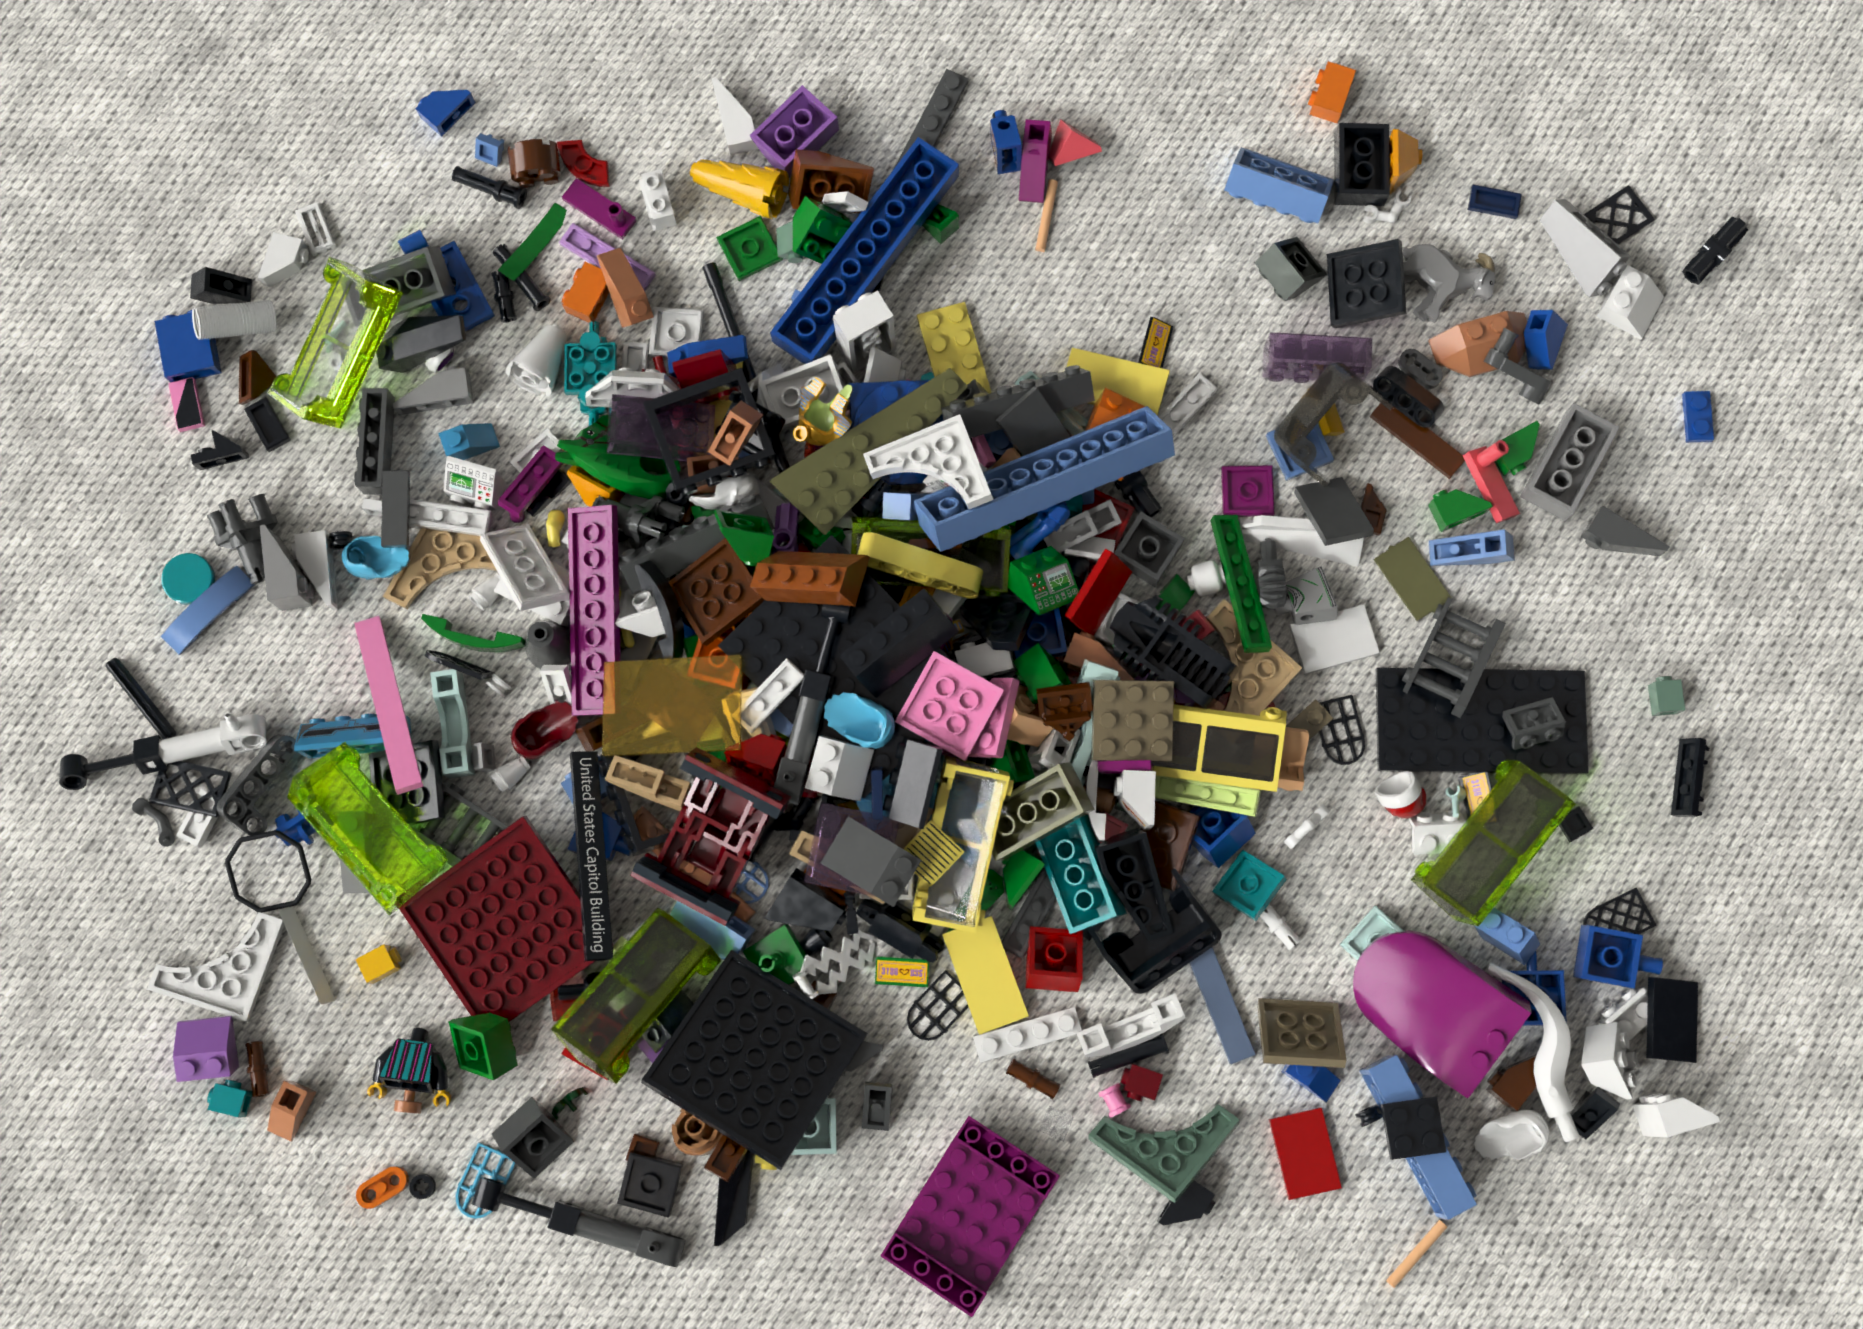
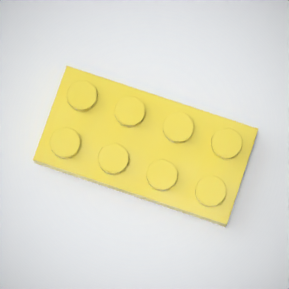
M965 302L917 314V320L934 377L951 368L966 384L975 379L989 394L992 393Z

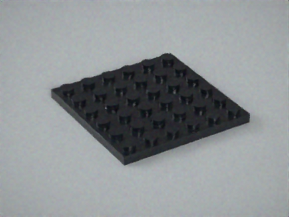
M731 950L646 1072L641 1083L779 1170H782L868 1033L772 974L762 971L759 966Z

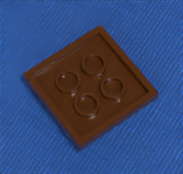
M726 538L669 581L680 608L701 643L706 646L756 609L765 600L750 588L753 573L748 565L740 560Z

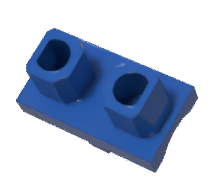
M305 799L297 804L296 809L299 812L297 816L291 818L288 814H282L275 819L277 826L275 830L284 833L299 843L304 840L310 845L314 842L312 834L319 830L317 827L328 820L315 805ZM280 838L286 844V846L289 847L290 845H292L287 841L283 840L282 838Z

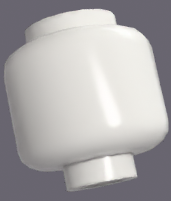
M1214 560L1194 564L1191 567L1192 575L1187 576L1190 590L1196 589L1197 594L1201 597L1221 592L1223 585L1226 584L1222 565H1217Z

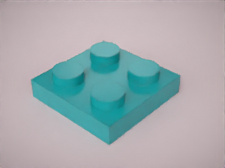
M1242 850L1212 892L1218 898L1254 921H1257L1287 879L1280 872Z

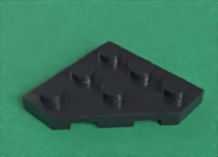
M979 591L977 598H967L959 608L962 617L993 650L1006 651L1019 650L1036 613L1012 591Z

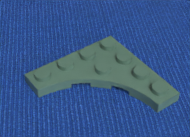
M1217 1104L1211 1112L1193 1123L1189 1128L1177 1132L1171 1130L1146 1134L1136 1132V1129L1123 1126L1104 1116L1090 1132L1088 1139L1161 1194L1176 1203L1236 1129L1240 1119Z

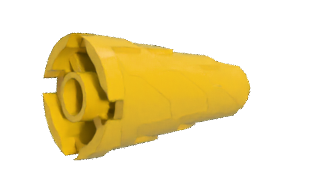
M700 159L697 163L694 162L690 169V176L693 177L695 183L708 188L712 193L733 200V203L748 208L753 213L772 220L780 214L787 197V193L783 192L782 187L783 185L789 187V177L785 170L768 166L763 168L745 163L739 165L721 160L716 162Z

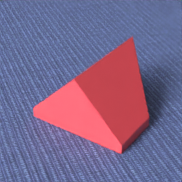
M1060 119L1050 148L1049 160L1055 166L1102 152L1101 146L1095 140Z

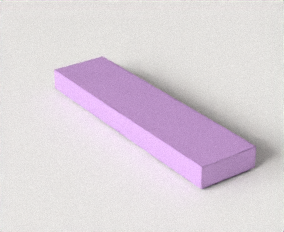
M575 223L571 224L559 241L561 246L599 268L601 267L596 255L616 249ZM625 255L645 291L656 276L655 272Z

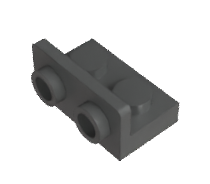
M1553 697L1503 711L1502 715L1513 737L1512 747L1514 750L1520 748L1527 749L1545 741H1555L1564 734L1566 721Z

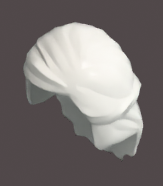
M749 471L746 475L737 478H722L723 482L716 485L714 495H693L689 497V501L693 502L695 506L710 510L724 506L731 507L740 503V500L748 495L755 496L759 494L760 486L755 473Z
M1525 1109L1510 1112L1506 1116L1484 1124L1479 1133L1475 1135L1476 1141L1473 1144L1475 1150L1480 1152L1483 1158L1489 1157L1493 1160L1495 1158L1511 1156L1514 1159L1521 1160L1540 1153L1546 1147L1549 1141V1127L1542 1115L1533 1110Z

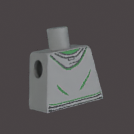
M1322 566L1286 582V604L1284 607L1274 609L1276 616L1290 612L1296 625L1337 619L1338 607Z

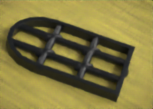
M1349 695L1319 702L1321 705H1324L1329 714L1328 703L1338 702L1342 716L1339 719H1332L1327 724L1328 728L1330 727L1333 743L1326 744L1322 729L1319 731L1322 747L1327 757L1340 765H1350L1357 762L1365 750V736L1362 732L1353 696ZM1350 699L1354 715L1348 717L1347 714L1345 715L1341 700ZM1356 719L1360 736L1353 738L1347 721ZM1342 722V725L1344 724L1348 738L1341 741L1337 739L1333 725ZM1361 740L1362 749L1357 757L1353 742ZM1347 743L1348 746L1350 745L1353 756L1352 761H1343L1339 745ZM1327 748H1336L1339 761L1330 755Z
M946 970L913 1002L914 1004L908 1011V1027L913 1035L921 1040H934L947 1033L951 1025L969 1007L967 1004L961 1012L955 1008L956 1003L964 995L963 990L951 1003L944 997L946 996L945 993L954 983L962 989L960 982ZM947 974L952 980L939 992L933 986ZM932 990L936 994L934 996L936 998L924 1009L918 1002ZM941 999L946 1004V1008L934 1019L929 1014V1010ZM916 1006L921 1012L910 1024V1014ZM951 1009L957 1016L944 1028L939 1024L940 1020ZM925 1015L931 1022L927 1029L919 1036L912 1028ZM934 1026L942 1031L935 1037H925Z

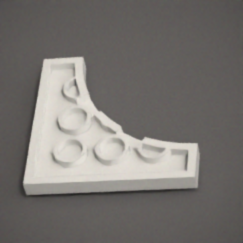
M960 414L863 454L873 479L902 472L922 473L948 483L961 495L968 509L994 500Z
M258 912L254 923L241 940V943L228 954L226 953L208 962V964L178 968L156 964L147 990L227 1016L232 1015L233 1018L249 1022L283 931V920Z

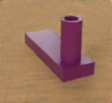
M577 178L562 196L563 201L622 240L637 221L636 217L622 209L619 203L610 201Z
M544 445L498 499V505L509 512L510 519L514 523H520L524 520L526 509L564 464L558 462L555 459L556 453Z

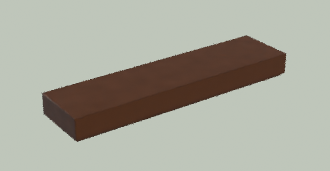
M1384 399L1370 415V418L1448 479L1453 476L1465 461L1461 453L1433 431L1417 425Z

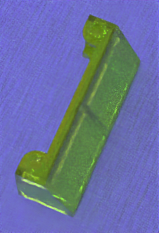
M344 742L293 776L287 798L390 916L444 869L448 860L440 846L426 845L361 771L359 762L361 757L357 750L352 747L350 748Z

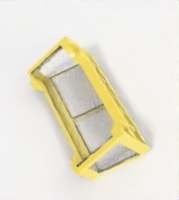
M945 755L931 821L952 839L964 853L931 887L921 878H918L912 906L914 921L976 933L978 925H983L985 910H981V901L1002 804L1006 796H1011L1014 781L1009 780V772Z

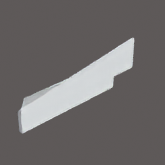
M1264 515L1254 516V520L1238 519L1244 541L1260 544L1265 541V538H1270V541H1275L1276 548L1352 566L1359 565L1364 538L1325 546L1310 519Z

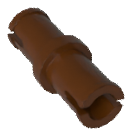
M263 1041L251 1042V1044L246 1043L245 1047L247 1049L249 1065L246 1071L247 1074H250L252 1097H262L264 1094L269 1095L270 1091L266 1074L269 1068L268 1064H265Z
M1014 1058L1006 1070L1007 1075L1009 1074L1025 1083L1028 1089L1034 1088L1052 1100L1061 1085L1040 1074V1070L1036 1068L1033 1070Z

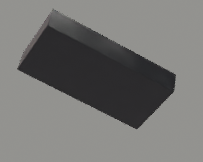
M267 397L244 409L268 452L291 441Z

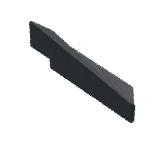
M749 1150L745 1153L729 1182L719 1178L714 1246L723 1245L725 1241L747 1224L754 1153Z

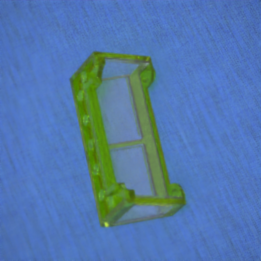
M329 256L323 270V278L331 284L291 374L283 373L278 375L274 379L268 394L304 420L341 429L403 292L350 263Z

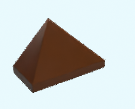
M250 350L239 356V404L244 405L256 399L277 382V376L255 350Z

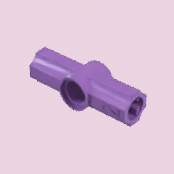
M781 503V505L776 507L772 554L777 551L798 552L799 550L797 534L800 511L790 503ZM789 541L786 546H780L782 542Z

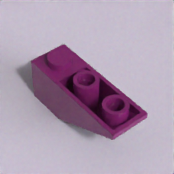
M1026 119L1022 146L1019 201L1044 202L1052 140L1051 121Z

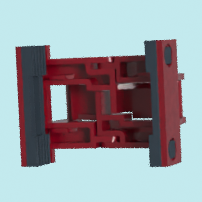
M696 747L686 755L680 767L681 770L695 776V780L658 858L646 853L636 862L630 876L726 926L734 917L741 903L731 896L759 842L770 816L777 819L786 810L791 796L770 786V780L766 778L763 780L736 766V762L731 760L726 763ZM690 863L713 875L707 886L681 871Z

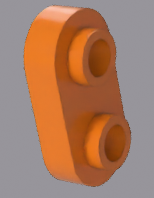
M394 1166L383 1170L365 1181L356 1191L358 1204L366 1209L376 1208L398 1195L408 1186V1173L402 1167ZM393 1175H397L400 1179L397 1185H393L391 1182ZM371 1189L376 1192V1197L373 1200L368 1197V1192Z

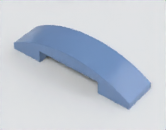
M235 566L195 599L174 620L161 637L180 655L198 638V635L234 601L237 602L255 584L251 585V579L238 566Z

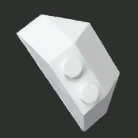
M620 368L619 370H612L587 391L585 398L586 405L592 407L644 409L643 402L680 390V388L665 373H660L658 370L647 369L645 372L634 371L631 368ZM689 404L669 411L689 412Z

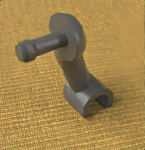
M138 798L133 803L132 810L140 816L144 812L151 816L158 825L159 843L162 846H171L175 841V837L167 816L153 807L146 799Z

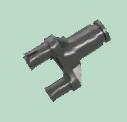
M259 494L248 499L257 518L254 522H245V520L241 519L234 499L218 504L221 510L207 515L215 533L213 538L216 545L238 551L246 573L251 577V585L263 582V579H265L260 525H266L272 530L278 523L275 514H272L265 494Z
M654 495L652 499L641 505L635 504L632 507L608 498L605 500L603 496L596 498L592 505H617L618 529L622 530L624 535L629 538L632 549L635 550L645 546V543L649 541L650 535L658 539L664 537L665 533L659 532L655 528L666 531L667 524L656 521L657 517L661 515L680 523L685 514V507L667 502L665 498Z

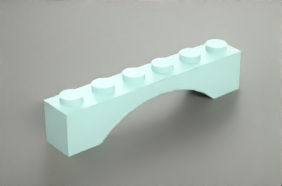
M1085 659L1077 683H1090L1091 699L1093 702V680H1120L1118 676L1119 671ZM1092 712L1090 713L1091 719L1085 721L1082 725L1079 740L1070 759V763L1082 786L1085 782V776H1082L1085 767H1089L1092 761Z

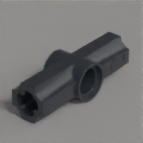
M1731 217L1715 235L1713 234L1697 251L1699 253L1685 266L1682 271L1685 278L1689 282L1699 285L1715 266L1718 267L1732 252L1734 245L1743 238L1748 231L1746 223L1740 218Z
M1140 471L1124 476L1122 481L1116 480L1114 482L1117 490L1121 489L1124 495L1122 497L1125 500H1129L1131 505L1135 507L1138 515L1140 512H1143L1152 518L1162 510V507L1148 489V483Z

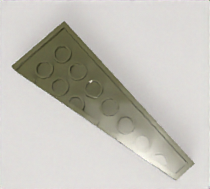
M949 368L850 429L840 438H836L776 475L769 482L823 535H826L881 478H872L863 454L930 427L942 414L941 408L949 406L950 402L956 400L968 385Z

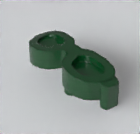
M583 1087L578 1088L561 1099L552 1109V1115L555 1119L558 1120V1114L567 1105L575 1112L577 1108L572 1101L582 1094L588 1095L587 1091Z

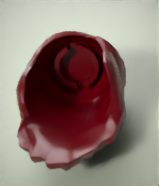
M556 701L551 705L529 712L524 718H520L510 734L515 751L524 758L538 759L569 740L576 730V724L579 722L577 716H572V706L567 702L560 703Z

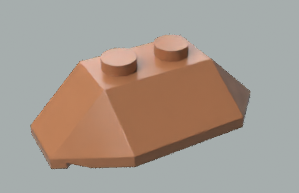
M1504 311L1458 324L1429 339L1428 342L1436 364L1442 367L1445 366L1465 376L1473 377L1498 370L1483 361L1490 348H1494L1503 332V328L1519 335L1507 354L1509 360L1517 364L1519 363L1526 349L1524 330L1527 320L1524 313Z

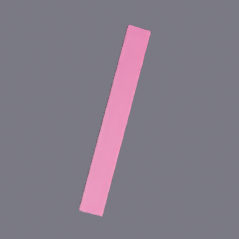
M380 616L356 622L354 625L395 791L399 795L424 787Z

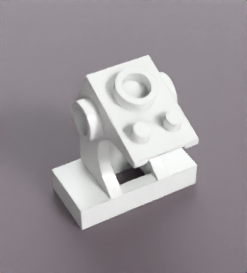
M1053 728L1039 747L1031 746L1028 757L1034 775L1039 776L1058 764L1070 762L1081 731L1078 729L1075 732L1074 738L1069 742L1063 738V734ZM1054 747H1065L1063 754L1057 753Z

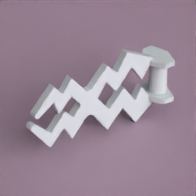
M858 930V934H853L852 941L843 937L840 953L827 947H822L820 960L805 955L801 971L793 975V979L797 981L804 995L811 999L819 994L837 993V981L846 982L849 966L864 970L865 961L872 963L875 943L870 944L866 953L861 948L859 949L860 938L873 940L874 936ZM859 949L857 959L850 957L851 950L858 951ZM829 961L838 962L839 972L829 971L828 985L817 980L816 990H814L806 975L809 974L815 977L816 969L828 973Z

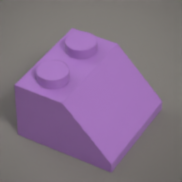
M232 1015L177 1022L173 1051L177 1082L229 1077L239 1068Z

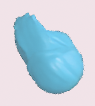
M360 536L346 545L342 551V561L347 571L356 577L367 580L390 578L407 567L410 562L408 557L409 551L406 550L407 547L383 548L380 536Z
M842 692L840 695L834 694L831 699L827 700L824 706V718L827 719L828 726L832 727L846 739L858 743L863 748H881L893 737L895 721L892 713L872 700L860 697L855 693Z

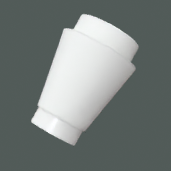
M495 573L471 590L470 600L483 611L487 607L490 608L499 596L498 593L494 592L501 578L498 573Z
M520 756L518 759L495 769V773L490 777L496 786L504 792L507 789L511 790L531 767Z

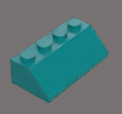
M1084 815L1036 842L1070 934L1127 914L1124 905L1101 872L1095 847L1100 842H1098L1092 830L1088 815Z

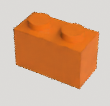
M1328 61L1325 70H1319L1315 82L1319 84L1317 92L1312 90L1308 105L1312 106L1309 115L1338 123L1356 70Z
M584 262L582 268H578L574 274V283L571 289L565 291L562 305L566 313L588 323L591 321L594 323L610 292L601 268Z

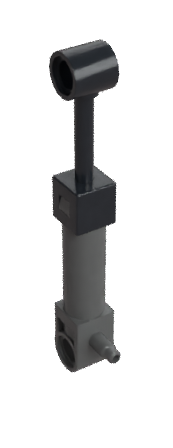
M823 604L821 617L829 619L816 670H805L799 692L801 697L785 756L781 758L774 788L791 796L789 803L799 805L804 792L816 735L825 702L829 699L834 681V676L826 674L839 622L849 623L854 606Z
M480 1177L472 1201L474 1206L498 1211L500 1204L549 1218L548 1229L571 1236L577 1235L635 1253L636 1256L672 1267H678L686 1242L681 1237L584 1210L585 1208L561 1200L555 1202L554 1207L551 1208L504 1193L506 1184L485 1177Z

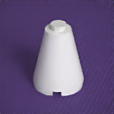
M555 324L545 326L508 364L506 374L508 377L512 374L516 378L514 383L517 386L540 396L541 392H546L545 396L551 395L567 342L564 329Z

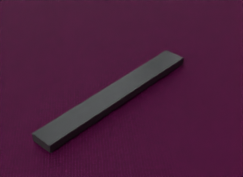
M1120 774L1098 775L1097 787L1112 789V793H1114V780ZM1045 867L1002 940L1003 948L1021 959L1028 949L1030 926L1041 927L1056 900Z

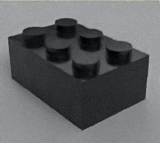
M1339 123L1334 135V205L1384 206L1390 195L1389 124Z

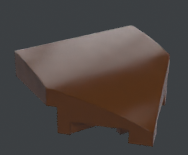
M1085 682L1036 689L1039 715L1043 719V724L1051 726L1063 734V738L1070 742L1074 738L1075 732L1083 723L1091 719L1090 713L1093 708L1090 683Z

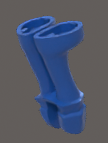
M1066 501L1037 512L1038 515L1032 521L1013 533L1006 540L1007 546L1010 547L1009 552L1015 560L1033 553L1035 547L1044 538L1054 531L1057 532L1060 526L1064 525L1070 516V510Z

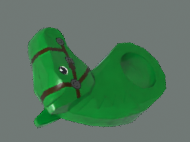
M603 415L592 425L581 430L574 440L558 441L557 447L566 451L555 454V459L558 462L581 467L593 477L622 492L646 499H652L654 495L666 498V488L672 481L659 447L644 446L634 449H620L617 438L620 433L621 424L615 416ZM671 453L677 471L680 474L679 460ZM651 470L661 475H652L645 471Z

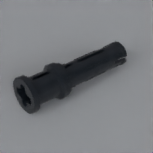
M456 166L453 170L452 180L454 182L493 195V198L498 202L505 201L513 204L516 209H521L526 200L527 189L524 187H514L505 180L495 181L463 169L460 166Z

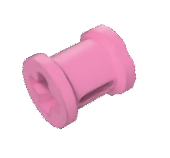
M1120 1083L1098 1093L1100 1097L1104 1098L1110 1110V1118L1131 1108L1130 1103H1126L1119 1089L1121 1087Z

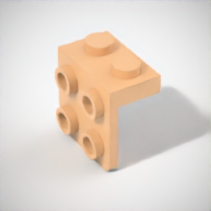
M1286 727L1277 788L1287 791H1303V767L1309 742L1308 730ZM1256 732L1250 766H1252L1253 759L1258 760L1265 758L1266 755H1275L1278 735Z

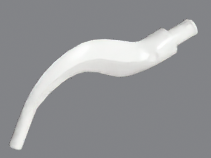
M1490 963L1486 972L1518 987L1531 1000L1540 1014L1544 1033L1534 1061L1533 1072L1536 1087L1548 1118L1555 1119L1564 1141L1568 1142L1579 1138V1133L1570 1114L1574 1107L1564 1084L1571 1050L1570 1032L1564 1016L1556 1004L1539 987L1519 975Z

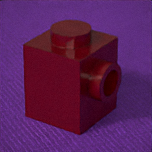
M1131 1064L1129 1069L1124 1068L1120 1079V1083L1124 1084L1122 1090L1127 1091V1097L1142 1102L1144 1097L1155 1101L1163 1074Z

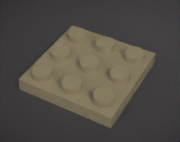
M1093 680L1091 760L1172 761L1174 681Z
M1258 998L1257 1008L1263 1063L1345 1068L1347 1060L1338 1003Z

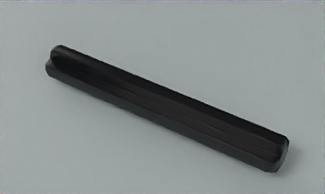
M117 658L108 661L106 668L162 739L175 737L176 731L122 662Z

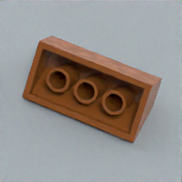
M777 551L757 563L750 588L766 601L855 606L870 557L858 554Z

